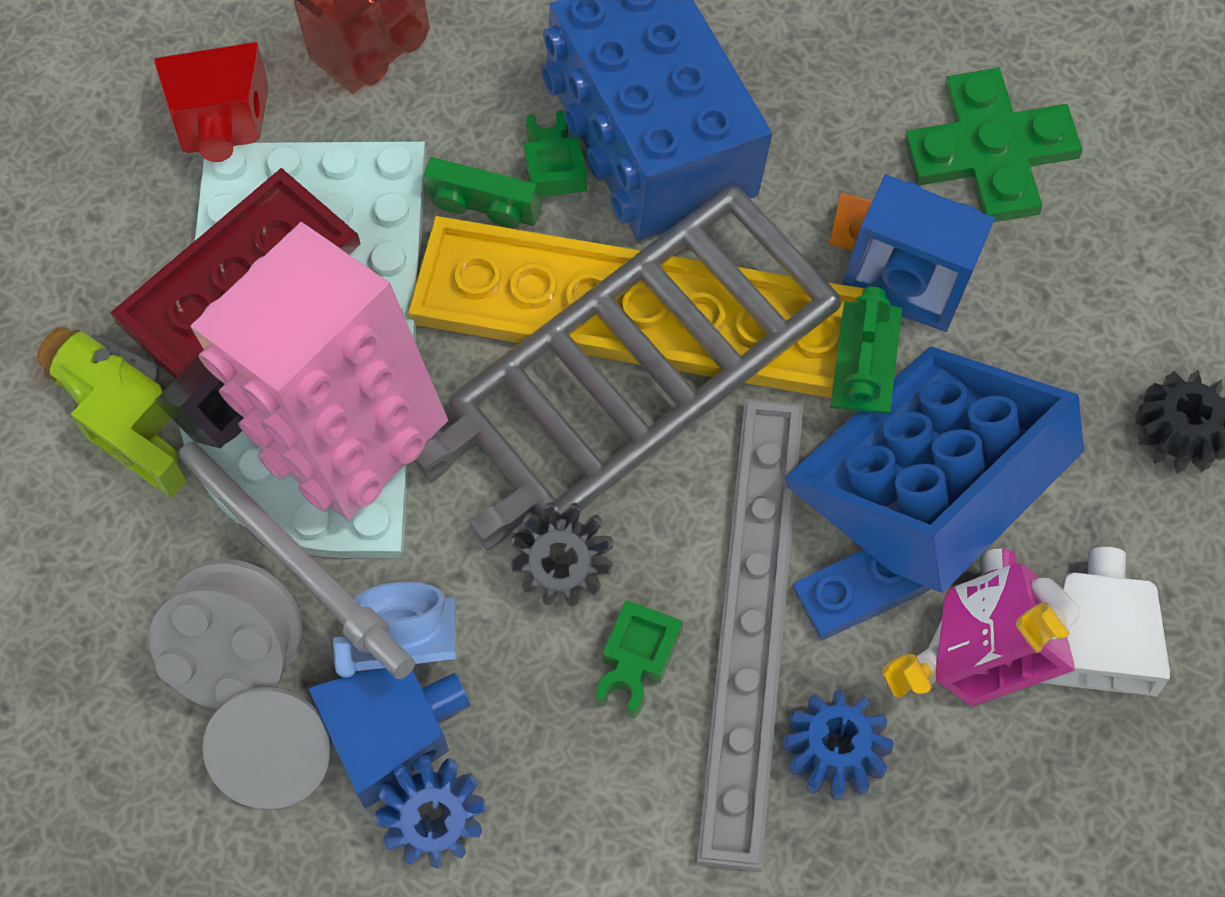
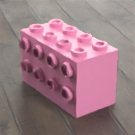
M302 222L264 257L254 262L249 271L222 297L212 302L190 326L204 349L198 355L199 359L217 379L224 383V386L219 390L221 396L237 413L244 417L239 422L242 431L257 446L262 448L257 454L261 463L278 479L284 480L289 475L299 482L298 489L302 495L322 512L331 507L346 520L350 521L362 507L369 506L379 497L384 485L405 464H409L418 458L425 444L448 421L391 284Z

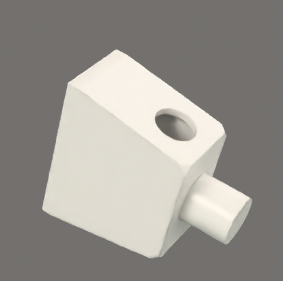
M1114 547L1093 548L1088 552V574H1066L1061 588L1079 606L1080 611L1078 621L1069 629L1070 635L1067 637L1074 659L1075 671L1041 683L1158 697L1169 681L1170 668L1157 587L1150 581L1125 579L1126 553L1123 550Z

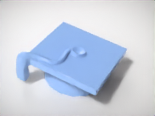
M420 582L381 584L366 589L355 597L354 600L362 608L371 607L389 625L388 634L415 660V664L456 659L455 597L445 598L443 592L438 588ZM346 637L333 638L334 665L339 676L349 678L356 671L385 668L370 652H360Z

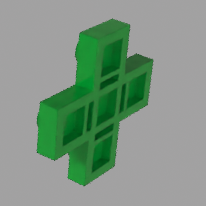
M1000 67L946 76L945 89L955 122L907 130L905 133L904 141L916 184L921 186L972 177L981 211L995 217L994 222L1040 215L1043 205L1031 167L1080 159L1082 153V146L1068 103L1014 112Z

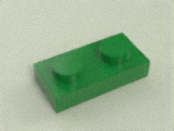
M430 157L423 175L429 198L434 200V203L439 208L450 213L463 214L466 209L487 214V217L498 225L514 228L519 225V222L535 226L542 209L536 183Z

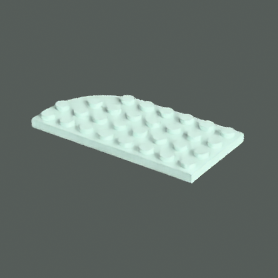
M277 142L233 146L232 155L225 161L211 162L204 159L195 240L276 171L283 168L358 233L361 244L349 255L391 284L414 341H416L415 321L409 319L408 311L420 271L425 184L423 175L426 166L425 142ZM180 427L184 445L194 442ZM243 431L221 449L197 443L309 555L333 558H403L408 464H405L384 485L381 494L372 504L362 507L348 521L331 507L325 512L314 507L299 491L298 486L300 483L288 475L284 480L274 476L257 457L262 448L250 440ZM203 484V486H204L205 489L207 490L208 494H209V495L212 497V499L217 503V505H218L228 516H230L236 523H240L241 525H243L244 527H246V526Z

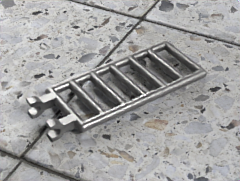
M729 185L455 391L449 398L448 407L458 421L438 436H433L425 444L423 451L416 459L417 467L433 483L448 471L456 459L477 443L516 488L513 493L496 506L485 509L469 521L470 526L474 530V536L489 552L522 524L524 517L528 513H536L546 522L544 508L549 502L556 503L561 518H567V513L572 503L580 504L582 510L835 313L841 306V298L743 190L736 185ZM730 212L812 299L810 303L788 320L781 316L705 232ZM685 246L695 254L767 334L765 338L743 355H740L660 266ZM640 280L649 287L722 369L721 372L696 391L615 301V299ZM596 314L677 405L650 427L569 335ZM550 349L630 440L627 445L603 463L523 370ZM504 384L584 477L557 499L552 496L477 406V404Z

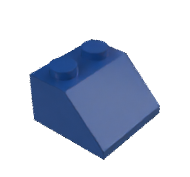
M885 174L861 225L841 285L859 288H881L886 292V298L890 301L891 306L903 307L902 317L947 332L995 217L977 211L968 204L957 203L922 189L915 183L902 181Z

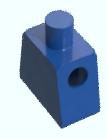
M386 668L369 669L356 673L349 678L342 677L308 689L364 809L381 800L378 793L381 785L391 784L400 786L394 771L398 765L406 766L411 774L415 775L420 772L418 765L420 756L428 755L431 763H433L450 751L438 722L471 706L455 672L421 688L413 670L405 678L396 679Z

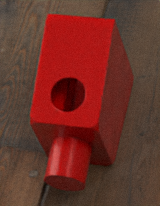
M258 41L154 58L156 70L183 152L188 154L200 152L201 156L208 161L222 162L230 158L233 153V146L254 143L260 139L268 97V80Z

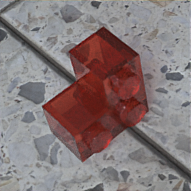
M293 0L309 59L352 95L365 84L371 86L378 83L386 74L389 64L404 51L410 53L417 50L425 41L430 30L425 0Z

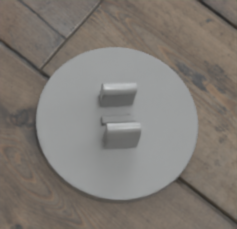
M252 688L230 697L211 717L203 738L204 763L215 785L232 800L256 809H280L305 799L323 780L331 757V739L320 713L301 696L280 688Z

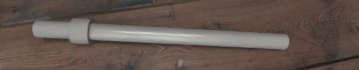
M189 442L180 449L178 454L179 460L344 625V636L360 652H370L396 679H403L412 672L415 667V660L388 634L389 625L371 607L362 608L196 442Z

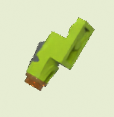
M59 327L53 330L41 343L37 352V362L43 367L44 375L62 387L78 404L77 408L70 415L83 436L172 499L187 481L177 464L179 462L178 452L166 441L156 436L171 420V417L155 401L163 392L158 384L159 369L157 365L97 335L89 336L80 329L70 330L67 327Z

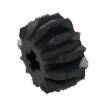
M1198 369L1191 373L1187 382H1185L1173 371L1165 377L1162 385L1154 383L1148 387L1143 397L1144 403L1139 405L1135 414V423L1142 426L1138 435L1139 445L1158 444L1152 456L1154 464L1163 461L1169 454L1175 457L1174 466L1178 474L1186 470L1190 460L1201 472H1204L1211 467L1214 458L1221 461L1225 459V397L1219 396L1223 389L1222 380L1214 382L1210 386L1202 384V378ZM1187 417L1190 418V424L1187 423Z
M555 502L547 503L544 508L546 522L539 516L531 512L528 513L523 519L524 527L528 533H515L511 540V546L523 553L512 559L510 563L511 570L519 573L531 571L523 581L522 589L524 592L529 593L534 591L540 584L546 587L543 594V603L546 605L553 604L557 591H563L569 606L577 605L579 601L578 586L585 592L596 595L601 587L596 575H610L613 562L607 557L602 556V554L612 550L613 538L605 535L592 537L601 527L602 519L598 515H594L584 524L580 523L578 519L581 513V505L578 503L571 504L567 518H561L559 508ZM554 543L566 544L565 552L571 547L575 550L570 564H559V556H556L554 560L549 557Z

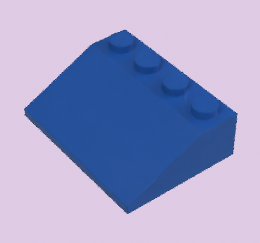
M930 346L894 378L890 415L858 411L785 477L786 485L891 572L943 593L1084 452L1079 394Z

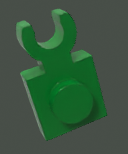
M562 110L556 111V125L550 128L538 126L534 114L527 115L526 131L528 143H523L524 160L528 180L538 185L539 196L548 197L586 192L587 173L579 138L568 137V126L565 121L564 112Z
M625 600L602 654L603 662L616 667V669L608 672L600 679L596 689L597 705L605 707L611 692L616 689H625L632 695L627 706V716L633 719L636 718L644 705L643 678L661 684L682 633L683 621Z

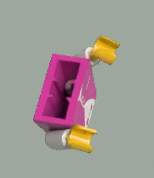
M988 550L980 556V577L951 588L945 595L942 620L928 649L917 656L905 654L893 659L883 668L882 674L896 699L902 698L911 689L916 694H925L931 690V684L937 681L971 707L1075 671L1074 659L1067 637L1070 635L1069 629L1078 621L1080 616L1079 606L1054 580L1040 578L1024 564H1017L1016 555L1010 550Z

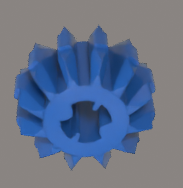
M841 689L834 691L831 706H827L818 695L814 694L808 700L809 714L794 711L790 718V725L796 732L786 735L784 738V750L796 754L790 762L789 770L791 774L802 775L812 770L807 790L815 794L820 790L824 780L832 782L831 796L836 801L843 799L846 781H849L852 789L859 795L866 794L870 787L868 776L879 779L885 776L888 766L881 757L890 755L893 750V740L879 735L887 725L885 714H876L866 718L865 715L870 703L867 697H860L854 706L850 707L845 705L846 696ZM839 734V742L842 741L844 736L851 741L848 753L838 754V746L835 747L833 752L828 750L826 746L829 735Z
M422 755L418 761L421 773L412 775L406 766L400 764L394 771L401 787L391 784L380 786L378 791L379 798L387 806L375 811V820L377 826L389 828L383 837L384 845L388 850L404 846V860L410 865L418 861L423 851L428 853L431 866L438 869L442 865L443 860L440 851L449 848L454 856L463 858L466 854V849L460 836L467 838L480 837L482 833L481 825L472 817L485 812L486 804L483 797L471 795L478 785L472 773L463 774L456 778L458 767L456 761L451 758H447L441 764L438 772H433L430 757ZM431 801L433 808L436 809L438 802H440L442 815L439 818L429 821L428 814H424L423 820H421L419 807L422 804Z

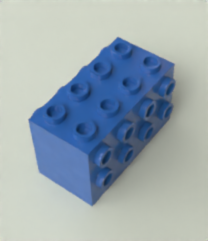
M558 0L550 3L549 26L543 31L547 50L546 63L541 66L544 84L550 95L559 96L564 106L565 121L573 137L577 138L580 136L587 148V159L593 175L597 180L604 179L611 192V204L617 219L622 224L628 223L637 241L668 231L729 185L738 186L750 199L759 195L773 133L694 0Z

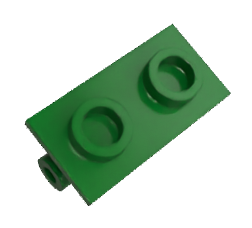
M864 288L862 295L857 297L855 302L844 301L830 408L890 415L903 307L891 306L890 301L886 298V292L881 288Z

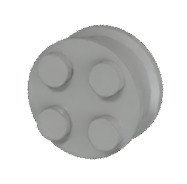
M210 560L198 564L186 572L176 584L170 598L159 608L150 626L149 648L156 665V672L164 682L189 700L209 708L218 709L226 700L242 691L259 687L275 688L283 675L284 668L292 660L300 645L302 620L298 606L290 592L277 578L264 569L239 560Z

